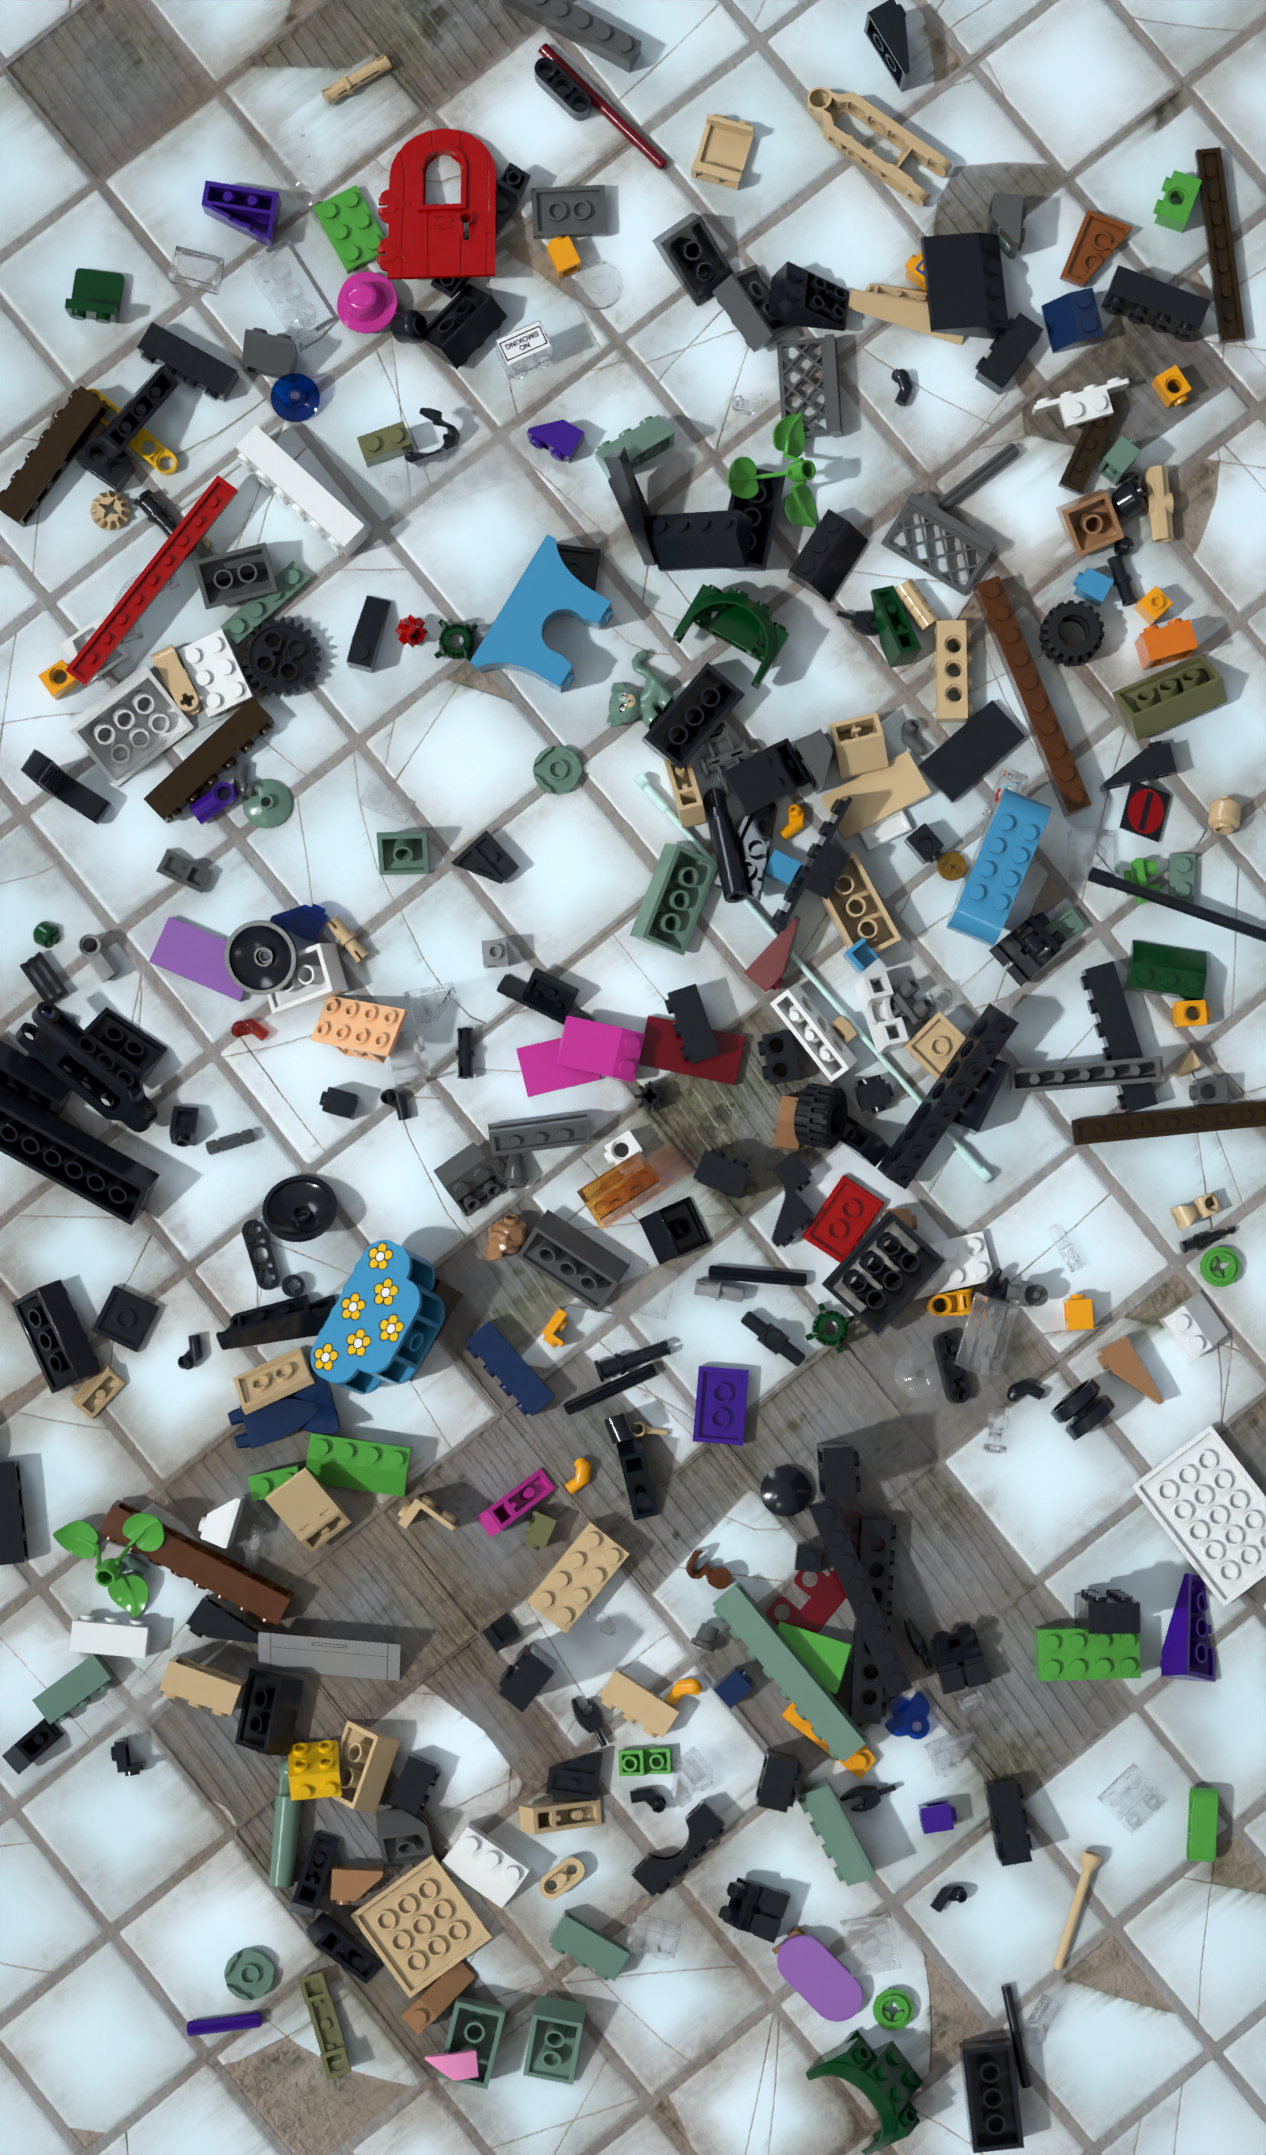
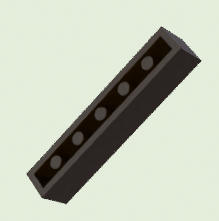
M81 385L78 389H74L68 397L69 402L65 408L60 409L53 419L54 423L50 429H46L39 438L40 443L35 450H30L26 455L25 464L22 468L13 473L10 479L11 483L7 489H3L0 492V511L22 527H25L110 408L105 402Z
M251 697L143 799L166 823L169 821L175 822L183 814L182 809L186 805H192L201 797L200 792L206 787L211 788L217 783L220 773L224 770L229 771L235 766L237 757L242 753L247 754L254 748V741L260 736L265 737L272 731V725L275 723L273 718Z

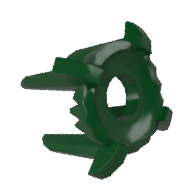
M441 619L438 623L443 630L438 639L439 651L434 656L437 659L444 655L451 659L466 658L470 662L472 659L470 653L474 647L472 633L478 628L477 624H466L465 626L452 624L448 626L447 622ZM458 634L463 637V644L460 647L454 648L449 644V639L452 635Z
M820 1303L818 1304L820 1314L813 1321L812 1333L806 1335L805 1338L807 1341L815 1338L822 1345L835 1346L838 1354L842 1353L841 1342L844 1341L848 1334V1324L856 1321L854 1316L845 1318L838 1311L826 1310L824 1304ZM827 1321H834L837 1324L838 1330L836 1334L832 1336L825 1334L823 1326Z

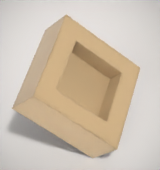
M842 1015L830 1024L845 1044L857 1035L853 1024Z

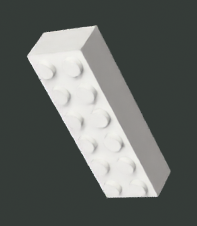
M257 425L235 446L239 453L237 457L241 461L240 464L250 473L255 471V474L259 477V482L268 490L272 487L273 491L277 494L276 497L285 506L290 504L294 514L302 522L305 523L308 520L309 524L313 527V532L321 539L326 537L330 543L329 546L339 556L343 553L349 558L368 538L365 525Z

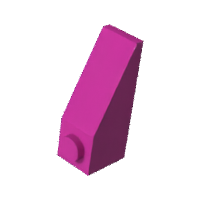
M540 1468L476 1516V1518L488 1535L492 1537L552 1492L555 1487Z

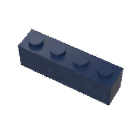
M490 1321L466 1340L469 1344L466 1349L475 1359L480 1357L486 1363L483 1368L492 1378L496 1375L501 1380L500 1388L508 1397L512 1394L519 1401L516 1406L525 1416L530 1413L533 1417L555 1397L553 1392Z

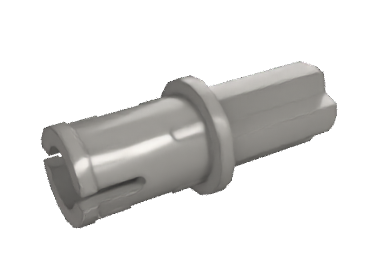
M697 1279L694 1294L716 1298V1301L724 1299L741 1303L744 1299L745 1290L743 1288L722 1285L721 1281L715 1283Z

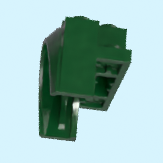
M703 584L673 633L672 640L680 644L693 623L761 662L751 683V686L759 689L769 670L775 665L779 653L788 640L789 633L786 632L787 629L777 622L772 623L773 613L769 611L770 607L761 601L755 603L748 598L749 595L738 588L734 591L729 588L727 593H722L714 585L710 584L708 587ZM718 611L716 616L712 618L711 612ZM761 638H762V640H763V645H762V646H760V645L758 644V643L760 642Z
M855 2030L846 2037L838 2048L818 2057L806 2072L808 2080L823 2076H835L844 2079L857 2087L872 2103L879 2116L881 2130L873 2133L874 2140L867 2148L861 2151L864 2155H870L909 2136L920 2122L916 2115L918 2112L909 2100L923 2081L893 2040L872 2050L858 2030Z

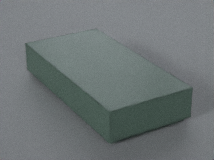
M1072 906L1044 928L1050 935L1056 930L1060 931L1065 936L1066 940L1064 942H1066L1087 926Z

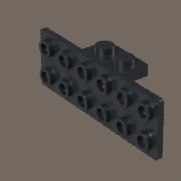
M842 796L841 799L834 801L830 812L833 813L830 820L824 821L819 829L820 839L817 843L813 842L806 855L809 857L806 865H801L795 875V878L798 879L794 887L788 888L783 897V900L786 902L782 910L777 909L771 920L774 923L773 928L775 930L783 931L805 888L828 900L851 856L829 843L852 802V798Z

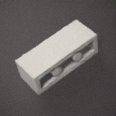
M80 1615V1619L76 1618L72 1621L69 1651L145 1659L149 1655L151 1625H145L144 1620L132 1619L130 1623H120V1618L105 1617V1621L95 1620L93 1615Z

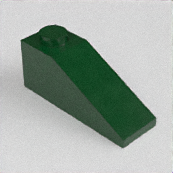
M894 586L872 590L870 593L880 645L890 668L911 664L922 647Z

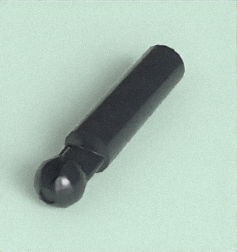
M711 788L704 794L703 803L708 815V827L724 900L728 903H738L747 899L749 892L734 825L729 815L725 792L720 788Z

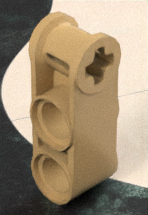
M171 644L150 655L159 674L162 675L161 678L180 710L187 716L199 713L202 707L201 700L193 687L194 684L185 667L182 666V662L173 645ZM188 698L192 700V706L190 707L186 705V699Z

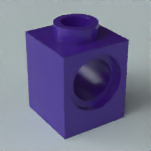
M948 1800L918 1805L921 1829L924 1834L954 1830L953 1822H957L955 1806L950 1807Z

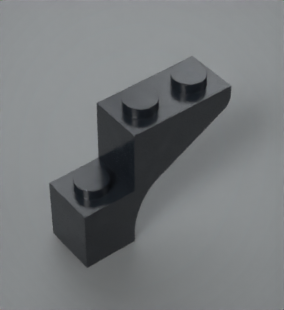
M793 1153L788 1155L773 1169L780 1178L785 1191L784 1201L771 1238L776 1248L780 1245L785 1248L795 1239L792 1234L798 1228L803 1231L813 1222L811 1216L814 1212L794 1192L796 1189L801 1192L811 1183L809 1177L812 1173Z

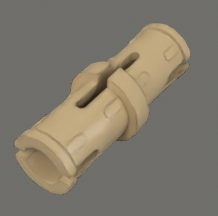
M338 915L326 924V927L340 941L338 944L341 947H345L356 963H359L364 957L369 955L355 938L356 934L349 931Z

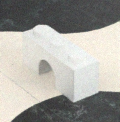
M882 971L863 976L855 984V988L877 1054L901 1049L909 1041V1037L902 1017L895 1018L892 1014L890 998L894 993L887 972Z

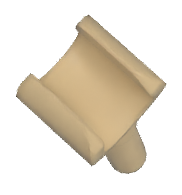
M642 1421L633 1423L640 1424L643 1427L642 1433L633 1432V1435L637 1437L644 1436L645 1434L665 1436L668 1434L667 1429L652 1428Z

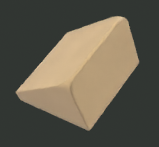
M1193 1049L1189 1050L1174 1073L1175 1078H1180L1201 1067V1063Z

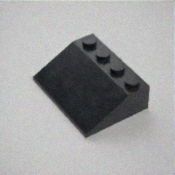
M975 232L922 237L921 247L931 332L994 339L1009 329L999 236Z
M889 1210L826 1278L822 1285L879 1338L946 1265V1260Z

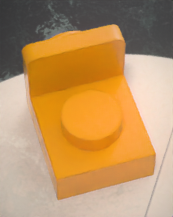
M558 1308L542 1331L546 1335L543 1340L554 1348L557 1345L563 1347L565 1344L564 1341L553 1334L555 1331L560 1333L568 1322L565 1319L567 1313Z

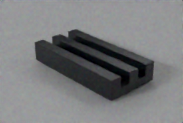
M38 952L36 956L31 957L26 963L20 965L43 1001L54 1004L69 993L41 952ZM37 961H41L61 990L59 994H57L36 963ZM30 966L33 967L53 998H48L28 969Z

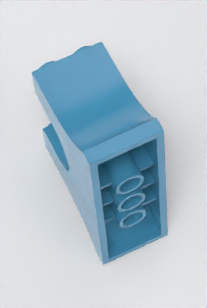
M547 534L472 657L470 664L479 673L495 669L519 671L535 677L562 693L564 688L568 690L575 680L573 666L560 653H556L547 647L544 643L545 629L554 619L569 616L579 620L584 626L600 630L602 625L607 626L614 615L612 613V603L582 584L571 574L560 558L556 539Z

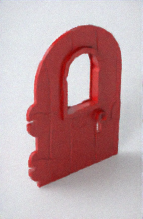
M442 128L429 130L415 136L405 143L396 154L391 165L389 189L384 190L379 198L378 205L387 207H380L378 215L384 223H388V238L380 241L377 250L378 254H386L385 256L377 257L380 269L387 272L388 280L495 277L496 170L490 151L479 139L457 129ZM438 156H451L452 159L459 163L461 169V203L426 205V171L428 165ZM465 222H469V240H464L465 231L463 224Z

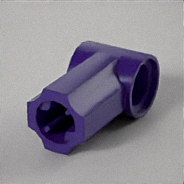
M220 782L214 786L213 790L190 805L189 808L195 818L203 825L226 807L234 805L238 801L239 794L230 783ZM225 788H230V798L221 800V791Z

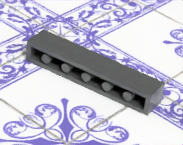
M502 0L503 4L630 73L641 54L640 40L567 0Z
M1162 1056L1009 1069L1011 1094L1165 1081Z

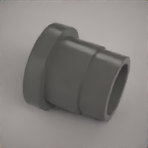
M702 1622L695 1638L692 1637L690 1643L704 1650L714 1652V1643L719 1629Z

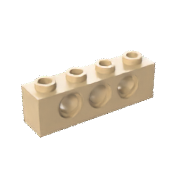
M937 620L934 625L936 723H966L968 716H972V701H968V691L972 690V678L967 676V667H971V652H967V642L971 641V628L966 627V620ZM947 643H957L959 651L956 653L950 652L947 649ZM951 666L957 667L960 675L958 677L950 676L947 668ZM948 692H958L960 700L957 702L951 701L948 698Z

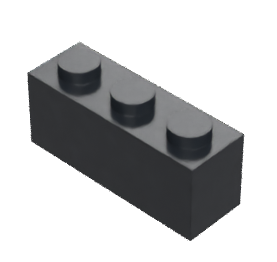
M1021 313L1015 319L1011 317L1008 320L1009 329L1006 330L1002 338L998 336L989 347L992 351L987 358L983 356L975 367L978 370L975 379L998 395L1039 340L1044 330Z
M693 984L667 993L668 999L664 1000L668 1014L673 1013L676 1023H673L672 1026L676 1038L681 1037L684 1046L680 1047L684 1062L689 1060L692 1066L719 1057L720 1054L697 985Z

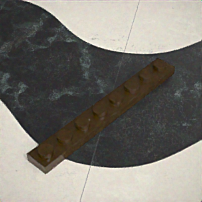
M1221 147L1199 149L1195 151L1198 179L1202 180L1199 191L1219 344L1244 341L1246 337Z
M1266 1101L1072 1120L1073 1146L1266 1126Z

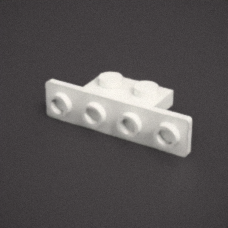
M1116 377L1107 381L1106 385L1098 387L1097 384H1092L1083 388L1084 391L1078 393L1068 391L1061 394L1060 398L1053 400L1050 397L1043 398L1036 402L1032 409V414L1035 416L1059 409L1065 429L1111 416L1114 411L1108 394L1127 389L1130 384L1129 379L1121 380V377Z

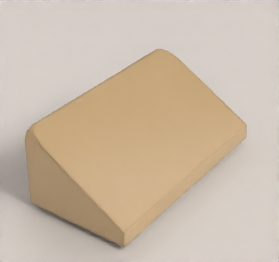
M105 1362L100 1366L102 1371L92 1375L71 1397L73 1404L91 1419L127 1383Z

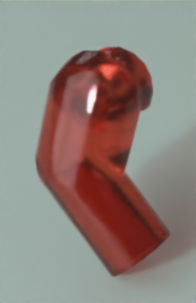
M251 1018L236 1021L231 1027V1033L235 1037L253 1034L263 1041L270 1033Z

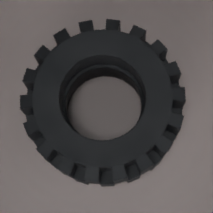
M1069 600L1066 604L1061 602L1057 607H1053L1043 620L1039 630L1041 631L1039 635V641H1042L1041 649L1042 651L1046 650V656L1049 659L1051 657L1055 659L1054 663L1058 665L1061 662L1064 663V667H1070L1071 664H1074V667L1080 666L1082 662L1086 663L1102 644L1105 631H1102L1104 623L1099 621L1100 614L1092 611L1094 607L1091 605L1088 607L1084 606L1085 602L1079 601L1078 604L1074 603V600ZM1067 621L1079 624L1085 633L1083 644L1079 646L1065 644L1058 635L1059 625Z
M811 1083L803 1089L794 1115V1131L798 1143L830 1150L837 1146L844 1133L848 1114L847 1098L842 1088Z

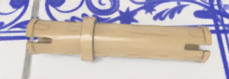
M385 54L352 74L340 77L339 81L321 90L325 101L330 105L346 94L348 96L351 95L353 90L390 70L392 68Z

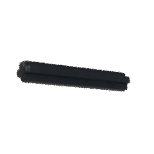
M713 1265L709 1266L708 1277L710 1279L801 1287L807 1284V1274Z
M652 1363L565 1402L563 1404L564 1409L568 1415L574 1414L656 1376V1369Z

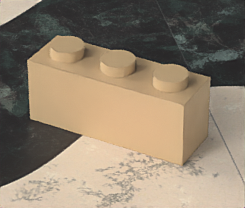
M615 1668L599 1693V1697L603 1698L602 1704L611 1710H614L615 1707L624 1712L622 1717L633 1724L638 1721L645 1726L643 1730L654 1738L657 1735L663 1738L679 1714L678 1708L617 1668Z

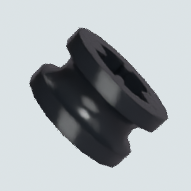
M289 1275L285 1277L282 1282L284 1294L289 1297H298L304 1292L305 1282L300 1276ZM292 1279H297L296 1283H300V1289H295V1293H290L291 1289H287V1283H291Z

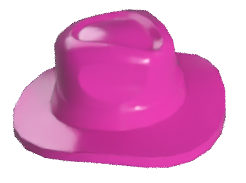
M360 272L349 277L343 284L337 300V312L341 322L347 328L364 334L376 333L385 329L391 324L393 315L397 313L398 294L394 285L384 276L372 272Z

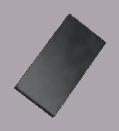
M991 700L918 767L952 803L1024 739L1025 735Z

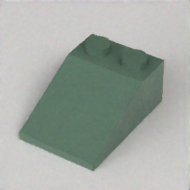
M537 1995L523 2075L573 2085L587 2004Z

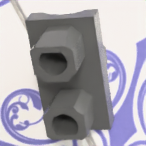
M914 979L891 986L894 993L892 995L894 1001L891 1004L895 1008L892 1014L895 1018L902 1017L905 1023L910 1021L913 1025L921 1022L926 1023L930 1019L928 1014L934 1006L926 997L921 998L918 1002L913 995L920 990L919 985Z
M1022 1280L1021 1285L1008 1284L1006 1299L1019 1301V1306L1031 1307V1305L1042 1306L1049 1297L1048 1291L1044 1286L1039 1284L1033 1285V1282Z

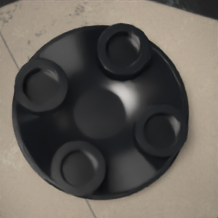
M790 1466L777 1467L771 1470L762 1481L760 1488L762 1502L775 1515L783 1517L796 1515L806 1507L809 1501L810 1484L806 1476L798 1469Z

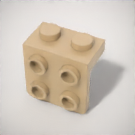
M418 1495L412 1504L407 1501L398 1513V1516L401 1517L398 1524L405 1529L420 1509H423L453 1532L458 1527V1524L455 1522L457 1517L446 1509L442 1513L435 1507L437 1503L427 1495L423 1497Z

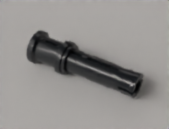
M148 489L140 494L133 504L136 507H140L148 516L147 520L150 523H155L169 538L178 525L167 514L166 507L160 505L152 496L153 492Z
M666 1339L622 1356L620 1353H615L612 1358L600 1362L595 1360L594 1364L600 1382H604L605 1378L615 1374L624 1375L627 1372L626 1369L671 1355L669 1348L659 1351V1349L668 1346Z

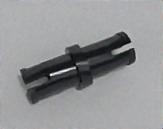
M1116 555L1109 558L1107 562L1114 578L1113 586L1117 587L1122 606L1126 607L1135 604L1137 598L1131 584L1132 577L1127 573L1122 555Z
M457 1028L458 1050L455 1051V1056L458 1057V1079L474 1078L473 1056H475V1050H473V1028Z

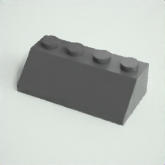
M547 1210L516 1256L597 1312H600L630 1267L628 1263L550 1210Z

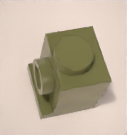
M534 1509L532 1515L536 1519L535 1521L530 1519L524 1533L528 1534L525 1545L535 1550H539L540 1547L545 1549L557 1519Z

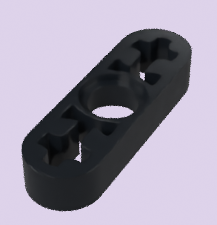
M249 1220L243 1225L242 1234L254 1275L260 1288L272 1290L279 1285L280 1275L266 1228L258 1220ZM251 1224H254L255 1227H260L261 1231L257 1233L258 1240L260 1241L264 1238L265 1244H256L251 1248L250 1242H255L254 1236L247 1233L251 1229ZM260 1247L265 1248L268 1252V1258L264 1262H258L254 1258L255 1250ZM271 1262L272 1268H267L269 1275L275 1276V1279L271 1281L272 1285L268 1286L267 1283H262L261 1278L265 1277L264 1270L258 1271L257 1266H265Z
M951 1332L939 1333L933 1339V1348L945 1396L951 1403H964L970 1397V1387L958 1339ZM944 1338L945 1340H950V1345L947 1348L941 1346ZM954 1353V1356L943 1357L945 1354ZM950 1360L957 1364V1372L954 1375H950L946 1371V1364ZM960 1378V1381H955L951 1383L949 1381V1379ZM956 1387L957 1389H962V1393L959 1394V1397L953 1395V1391L956 1390Z

